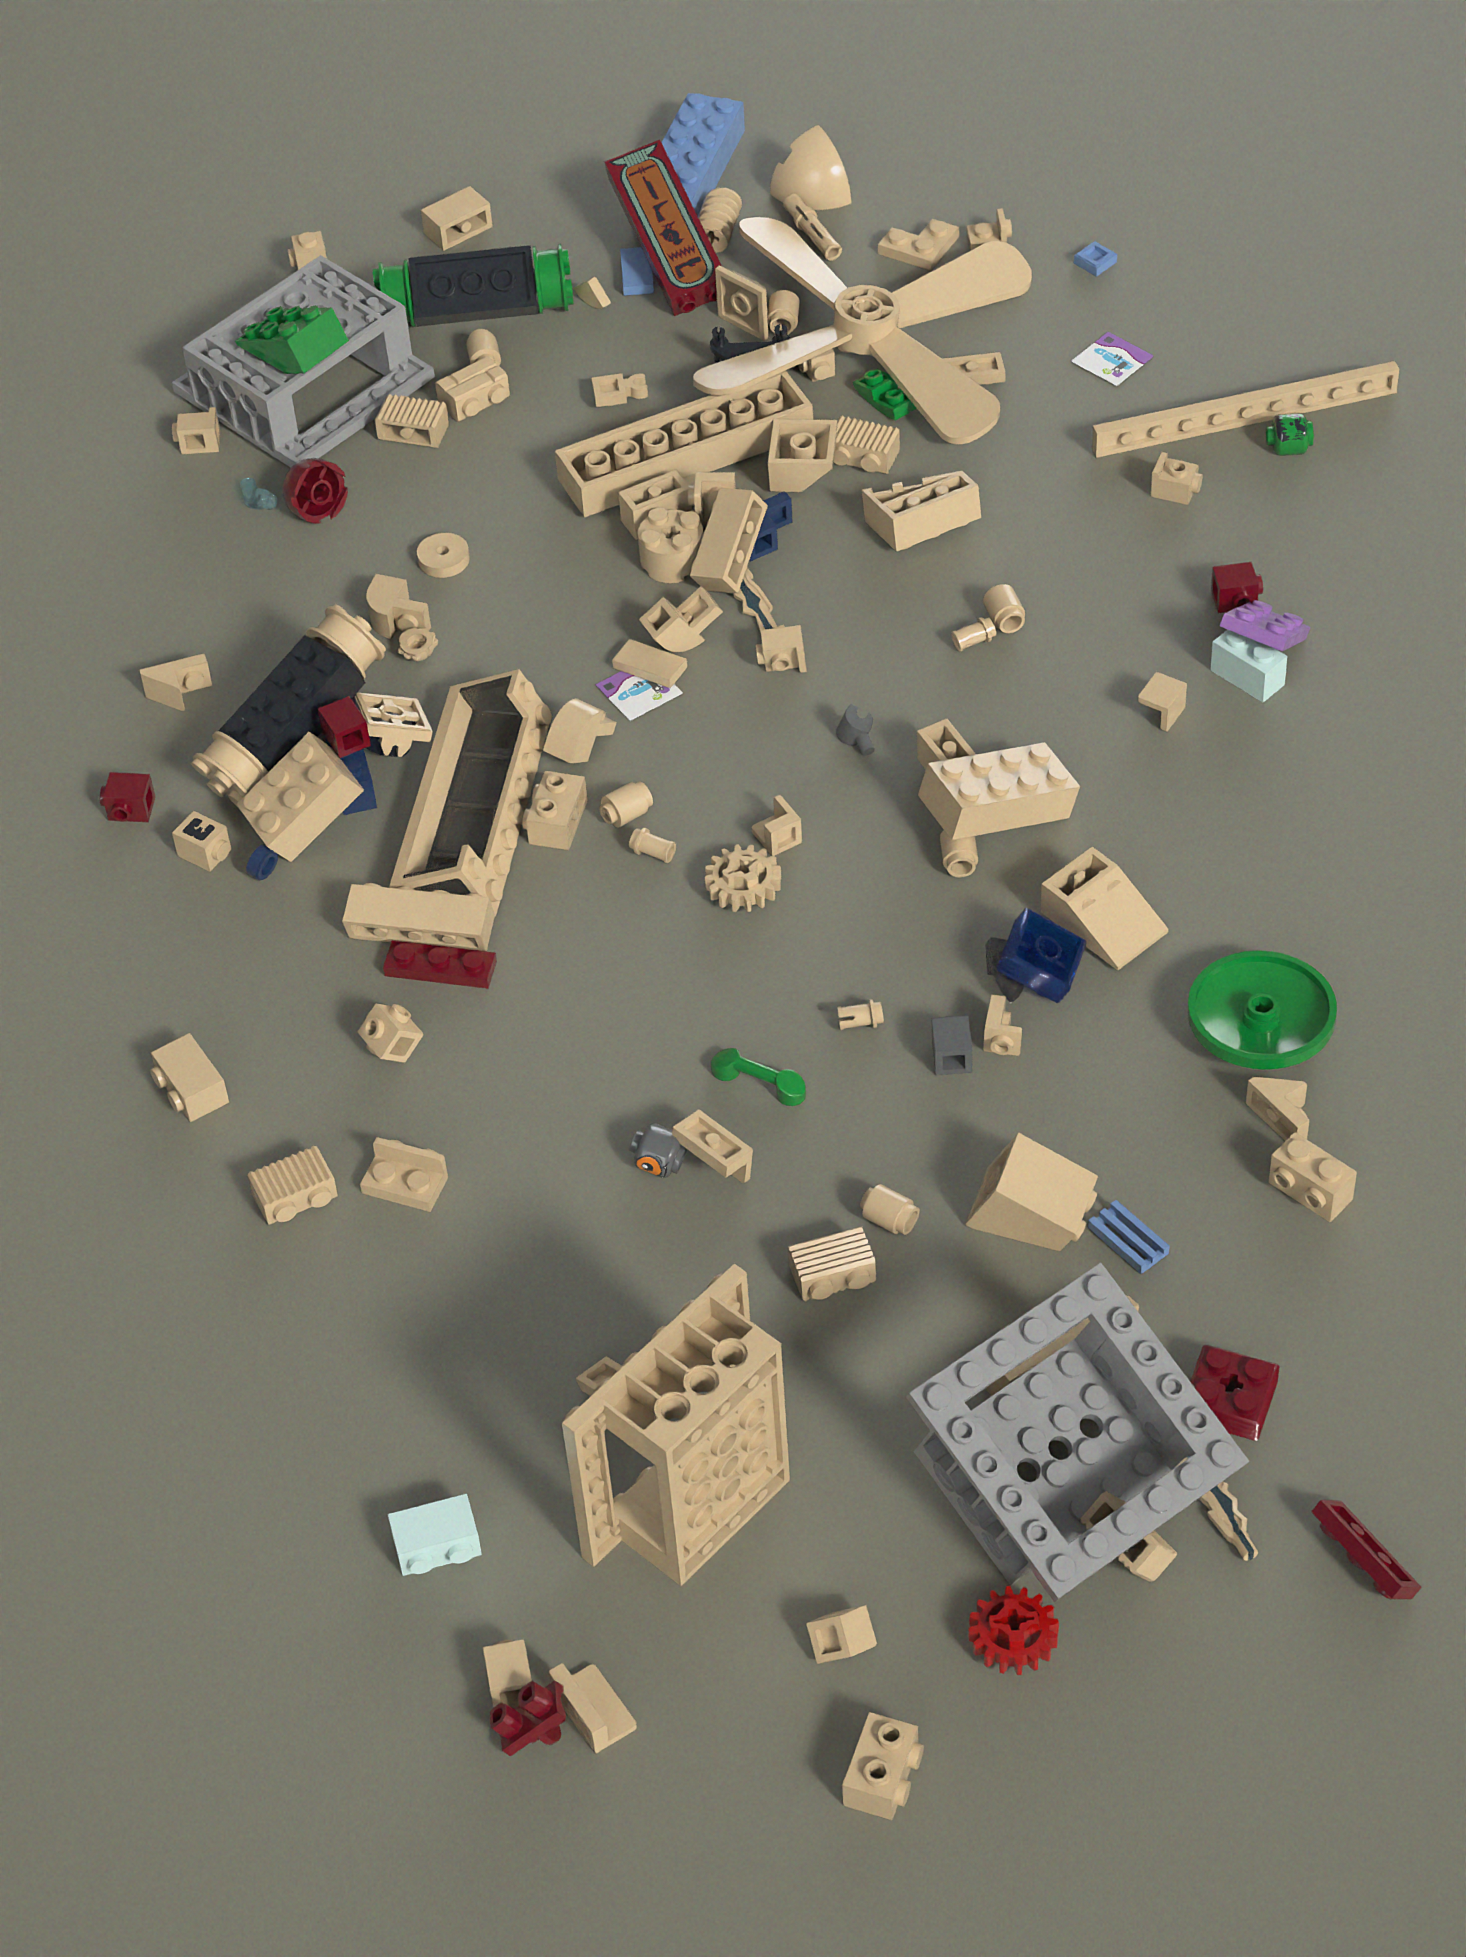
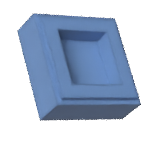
M1095 241L1074 255V264L1096 277L1117 263V254Z

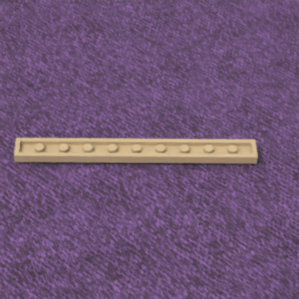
M1395 361L1093 425L1092 450L1095 457L1098 458L1270 421L1278 414L1307 413L1397 393L1399 367Z

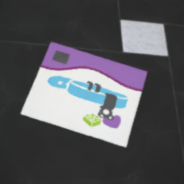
M1107 332L1071 362L1118 386L1154 356Z
M622 671L595 684L630 721L683 694L675 684L668 688Z

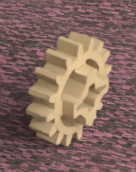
M738 844L735 845L734 852H729L724 848L722 849L721 858L718 856L711 857V865H706L705 888L709 891L711 900L719 899V907L721 908L731 904L733 912H737L740 906H745L746 911L751 912L752 905L757 904L760 908H764V899L774 901L775 891L781 890V867L777 865L775 856L767 858V850L764 848L757 853L754 852V845L750 844L747 850H741Z

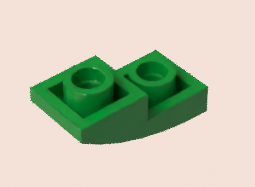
M879 369L867 371L863 377L853 382L854 388L869 404L895 421L917 409L906 394L898 388L892 377Z

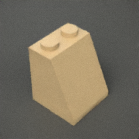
M1018 1132L988 1166L965 1225L972 1229L1061 1251L1071 1240L1076 1242L1085 1229L1086 1222L1082 1218L1084 1213L1090 1210L1097 1197V1192L1093 1191L1098 1176Z

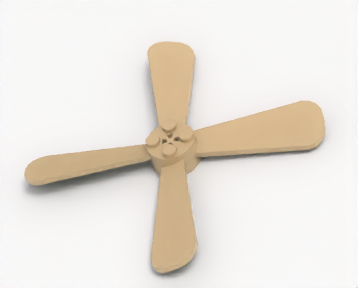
M764 217L746 218L740 221L739 233L741 236L834 309V322L831 326L703 367L693 375L694 387L710 395L734 394L832 348L838 347L842 352H853L875 357L938 435L948 443H970L980 438L996 425L1000 416V402L997 397L903 332L900 328L1018 297L1026 293L1031 286L1032 270L1028 262L1014 246L1002 241L987 242L891 293L884 288L873 285H858L847 288L790 226L781 221Z

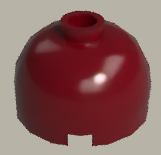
M320 458L303 459L296 463L287 472L283 482V497L287 507L299 518L314 524L322 523L320 520L328 515L333 519L344 507L348 496V487L344 486L343 477H346L344 471L337 464Z

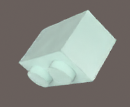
M1226 630L1213 641L1211 671L1262 703L1285 685L1287 655L1275 648L1230 630Z
M467 1494L388 1514L403 1576L412 1573H426L432 1568L450 1563H464L473 1557L482 1555L478 1532Z

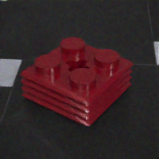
M1203 1345L1190 1382L1229 1434L1257 1441L1278 1383L1280 1366L1276 1363L1222 1348Z

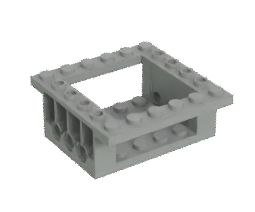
M320 255L183 346L187 373L173 381L172 385L176 394L204 412H209V408L216 407L219 422L291 468L303 459L320 458L373 421L389 393L392 396L396 394L398 397L401 395L407 397L433 379L435 375L432 366L412 355L405 306ZM315 305L319 308H333L349 340L304 374H286L237 346L235 340L244 335L243 330L246 327L262 322L267 318L266 313L276 307L282 306L283 309H290L295 306L309 308ZM351 354L385 375V377L301 435L298 433L292 394Z
M1099 1263L912 1390L906 1396L930 1430L914 1450V1453L1010 1586L1032 1571L1054 1602L1250 1462L1102 1263ZM1087 1318L1090 1320L1074 1340L974 1409L970 1410L965 1402L1076 1325ZM1086 1418L1095 1421L1099 1427V1436L1096 1438L1085 1436L1081 1432L1080 1421ZM1053 1440L1063 1442L1068 1449L1067 1459L1058 1460L1054 1458L1049 1452V1442ZM1028 1462L1035 1467L1037 1471L1035 1481L1027 1482L1019 1477L1017 1473L1019 1463ZM1105 1491L1126 1502L1089 1530L1081 1524V1517Z

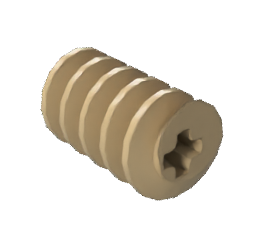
M716 188L707 193L698 216L715 253L722 252L727 248L742 208L740 196L728 188Z

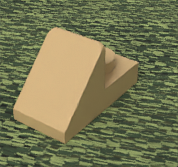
M205 653L139 670L146 698L181 711H185L182 693L212 686Z
M1263 1077L1249 1079L1246 1104L1285 1141L1294 1132L1307 1139L1309 1119L1301 1109L1305 1104L1307 1083Z

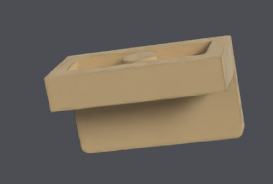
M697 1110L673 1126L672 1135L679 1143L726 1178L732 1175L741 1183H745L750 1179L753 1149L701 1110Z
M563 1663L548 1671L550 1683L555 1680L564 1686V1692L561 1694L562 1706L595 1754L636 1730V1721L596 1665L591 1664L574 1675L570 1674Z

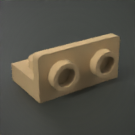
M696 472L695 486H689L688 501L689 505H695V510L691 511L699 515L703 532L707 527L712 512V505L716 501L719 489H736L735 473Z
M376 1137L373 1142L375 1157L360 1183L362 1194L431 1212L448 1179L445 1157L431 1149H420L405 1145L398 1140Z

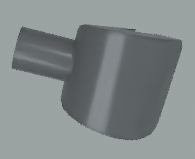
M850 704L836 729V735L840 741L847 745L858 744L862 755H870L875 751L868 735L872 728L873 717L868 713L866 718H859L857 716L858 707Z

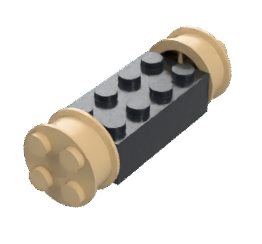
M339 605L328 606L325 609L326 617L316 628L309 627L306 630L307 636L304 635L219 731L214 732L212 735L214 741L203 754L195 753L193 756L194 761L191 765L201 775L209 779L207 785L215 794L223 797L225 794L228 795L229 799L236 805L308 732L316 737L322 733L318 708L348 696L352 699L365 684L364 679L366 678L365 670L374 660L381 661L386 651L384 645L370 633L372 628L366 620L358 615L355 618L351 617Z

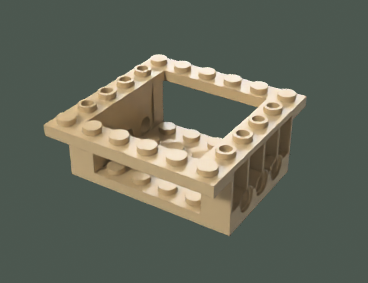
M733 1264L725 1273L716 1275L709 1283L708 1288L698 1298L688 1301L671 1323L660 1327L645 1347L639 1352L632 1353L625 1360L622 1368L610 1379L601 1381L594 1390L593 1395L581 1406L572 1408L562 1422L582 1558L593 1567L617 1544L623 1541L682 1586L790 1481L781 1343L750 1321L747 1272L736 1264ZM675 1418L680 1419V1420H677V1421H669V1420L675 1419ZM606 1429L654 1464L653 1467L645 1468L638 1476L636 1483L625 1493L618 1494L614 1499L604 1436Z

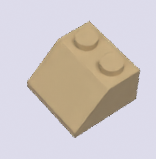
M774 419L768 457L770 491L803 492L833 468L837 420Z

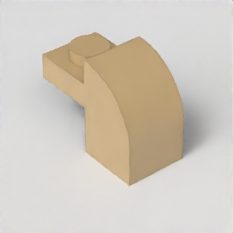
M375 574L366 593L370 622L373 629L381 636L389 639L392 638L396 630L403 632L410 628H428L430 630L431 623L428 604L409 600L407 581L405 579Z
M700 586L678 608L663 597L639 620L654 640L666 650L684 652L695 648L705 641L700 633L723 611L710 594Z
M577 698L572 699L556 715L550 727L543 751L569 763L588 762L596 736L613 735L617 722L605 717V711Z

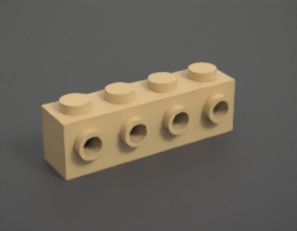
M366 883L364 885L351 884L342 922L349 938L382 942L394 940L487 951L495 914L490 899L476 893L457 895L450 894L444 890L427 892L417 891L406 886L397 889L381 887L374 883Z

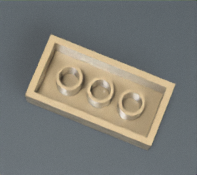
M1044 742L928 763L918 796L951 840L1067 819L1072 812L1080 785Z

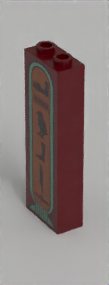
M657 140L605 161L610 184L673 315L689 313L701 305L717 301L715 268L722 265L661 141Z

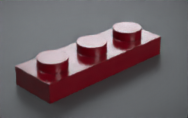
M392 940L383 965V971L386 977L489 989L497 960L495 952Z
M1320 1500L1311 1512L1321 1522L1319 1525L1320 1529L1329 1538L1338 1541L1348 1551L1346 1556L1352 1564L1365 1570L1373 1578V1585L1381 1595L1388 1599H1413L1422 1587L1342 1501Z

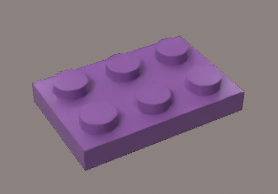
M1257 600L1224 613L1220 627L1280 651H1284L1306 640L1311 628L1302 624L1303 619L1291 613H1284L1282 616L1272 612V606Z

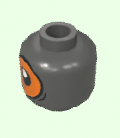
M652 1123L644 1132L637 1130L629 1151L635 1153L634 1164L637 1168L658 1177L666 1178L671 1172L678 1173L687 1149L672 1135L671 1129Z

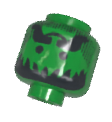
M1302 413L1278 414L1274 417L1272 426H1266L1267 446L1273 445V450L1278 456L1302 455L1307 451L1308 446H1313V423L1311 420H1307L1306 416Z

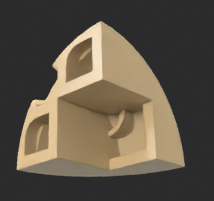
M817 125L803 133L790 145L792 153L784 164H777L771 180L770 194L781 202H784L785 198L790 194H798L806 206L814 210L834 209L851 204V193L844 166L832 141L825 131Z

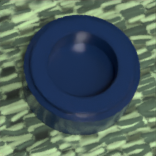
M266 844L260 845L248 860L247 874L259 881L266 879L273 872L277 864L278 854L268 848Z

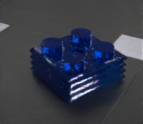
M1024 908V911L1014 920L997 970L1007 978L1036 991L1038 995L1060 1003L1064 996L1067 995V992H1070L1087 942L1085 939L1029 908Z

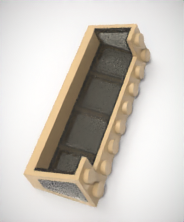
M520 669L450 686L389 885L390 888L398 889L399 887L406 886L417 891L432 892L434 890H444L450 894L457 895L480 894L490 899L496 916L506 878L510 871L513 853L517 846L523 815L531 795L547 731L552 720L549 707L543 703L535 692L532 683L525 678Z

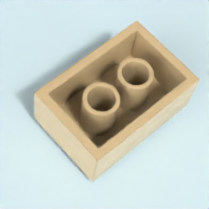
M308 732L236 805L266 846L289 862H292L364 789L337 756L333 748Z

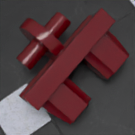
M554 1680L546 1687H543L531 1681L522 1687L518 1694L519 1706L513 1709L506 1703L501 1702L491 1709L490 1728L501 1736V1748L504 1753L511 1757L529 1743L541 1740L546 1745H553L561 1739L562 1733L559 1725L565 1722L566 1712L561 1703V1694L564 1692L563 1685Z

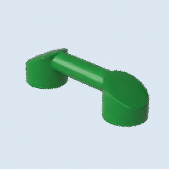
M736 1048L721 1050L711 1060L712 1074L718 1080L730 1081L738 1077L740 1072L776 1085L777 1099L783 1105L796 1106L801 1104L806 1098L805 1082L793 1070L784 1069L778 1071L741 1057L739 1050Z

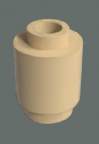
M780 290L771 295L767 318L772 332H774V328L778 324H780V330H782V324L786 325L788 329L787 335L796 328L800 301L795 293L788 290Z
M486 329L474 330L466 342L470 364L489 356L497 366L500 365L501 357L495 336Z
M996 585L985 594L983 603L996 628L1004 633H1013L1024 625L1025 610L1010 585Z
M629 782L602 797L600 813L607 824H612L619 828L647 813L648 808L653 805V798L643 782Z
M943 830L940 834V844L944 867L954 877L969 876L975 871L978 864L975 836L951 840L945 830Z
M882 1184L877 1185L874 1189L869 1188L863 1195L860 1207L863 1209V1218L894 1234L900 1232L907 1235L915 1226L920 1213V1209L914 1206L913 1200Z

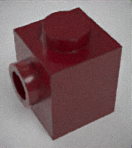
M1252 561L1212 567L1211 593L1217 612L1225 613L1249 602L1253 603L1254 600L1258 601V594H1263L1262 576L1255 573Z
M350 696L318 708L322 733L339 758L371 746L367 721Z
M119 772L109 773L106 786L101 787L99 796L100 805L105 806L108 821L149 822L156 798L150 774Z

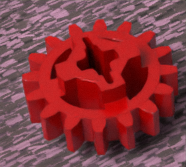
M1006 1586L1005 1595L999 1596L994 1590L989 1591V1603L979 1599L977 1601V1612H970L968 1639L969 1642H973L974 1655L984 1654V1665L986 1667L993 1665L995 1662L999 1663V1672L1001 1674L1006 1672L1008 1666L1014 1667L1017 1675H1022L1023 1666L1027 1664L1033 1671L1038 1670V1658L1049 1661L1051 1659V1648H1057L1059 1619L1054 1618L1053 1605L1042 1607L1043 1595L1039 1593L1031 1599L1028 1597V1588L1023 1587L1019 1594H1013L1011 1587Z

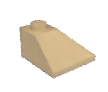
M720 265L716 267L718 317L763 341L767 340L769 337L765 287Z

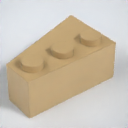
M963 471L922 478V484L903 487L902 482L894 483L891 490L873 493L872 488L862 489L865 522L896 552L908 549L919 542L938 537L944 532L965 526L969 522L981 518L978 484Z

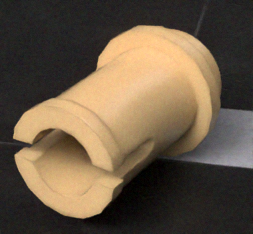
M979 617L976 623L957 631H952L951 637L956 649L960 652L982 641L991 642L992 637L996 636V629L989 617L985 619Z
M647 828L642 830L635 829L629 841V847L634 849L635 854L640 855L644 853L665 863H669L672 860L676 850L675 842L650 834Z
M869 999L867 1004L837 1007L839 1018L853 1016L852 1018L839 1019L840 1030L873 1025V1028H877V1024L884 1023L881 1001L873 1002V999Z

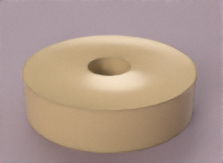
M453 533L431 535L425 538L417 548L420 569L432 577L446 578L457 575L469 564L470 556L467 542L461 536Z

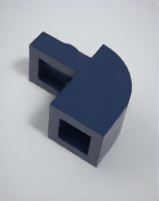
M785 491L763 500L768 506L749 559L750 562L778 550L777 529L792 523V501Z

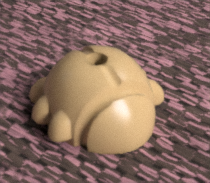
M428 628L407 629L400 635L398 653L404 655V658L408 660H425L438 645V639L435 638L434 632H429Z

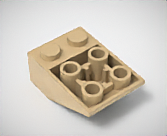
M1094 847L1089 848L1041 884V913L1116 970L1121 969L1168 933L1166 925L1120 867Z

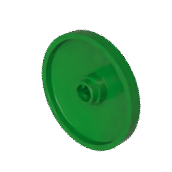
M1244 951L1216 960L1196 977L1189 992L1187 1013L1189 1025L1196 1039L1213 1055L1237 1066L1250 1069L1272 1070L1300 1064L1315 1056L1326 1046L1331 1039L1336 1025L1337 1001L1335 993L1326 978L1308 963L1279 952Z

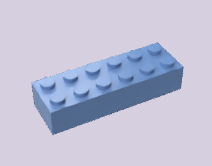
M688 93L662 141V145L697 216H699L707 193L716 188L745 131L744 104L742 101Z

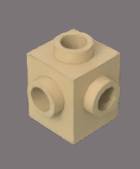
M376 1003L357 1031L367 1043L366 1047L372 1054L380 1059L403 1063L407 1061L424 1035L410 1019V1012L398 1004L389 1006Z

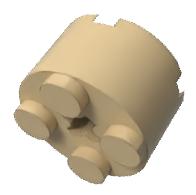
M654 508L649 511L648 517L640 524L638 529L640 564L642 569L648 571L649 577L663 583L685 581L684 576L691 573L692 563L696 559L702 541L703 527L699 520V515L692 511L665 510L664 508Z

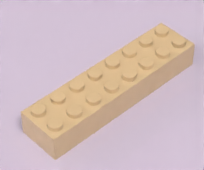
M785 370L740 392L729 395H709L555 450L558 480L582 515L587 517L620 505L618 492L668 472L677 470L681 477L684 478L696 474V472H711L769 451L774 419L813 420V405Z

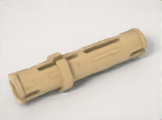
M798 194L787 196L783 202V207L794 218L796 227L804 230L827 260L837 259L842 253V247L817 219V213L814 209L807 207Z

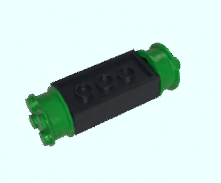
M561 243L558 244L557 249L538 251L535 246H532L534 268L531 245L412 257L405 259L402 265L383 266L382 262H378V268L373 269L374 286L405 306L407 322L411 324L412 328L416 327V324L419 327L538 314L536 293L538 295L540 314H543L544 309L564 307L566 312L568 311V305H574L571 279H565V275H570L568 249H562Z

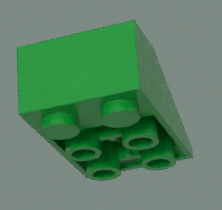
M315 305L309 308L295 306L290 309H283L282 306L276 307L266 313L267 318L262 322L246 327L243 330L244 335L235 340L237 346L286 374H304L349 340L333 308H319Z

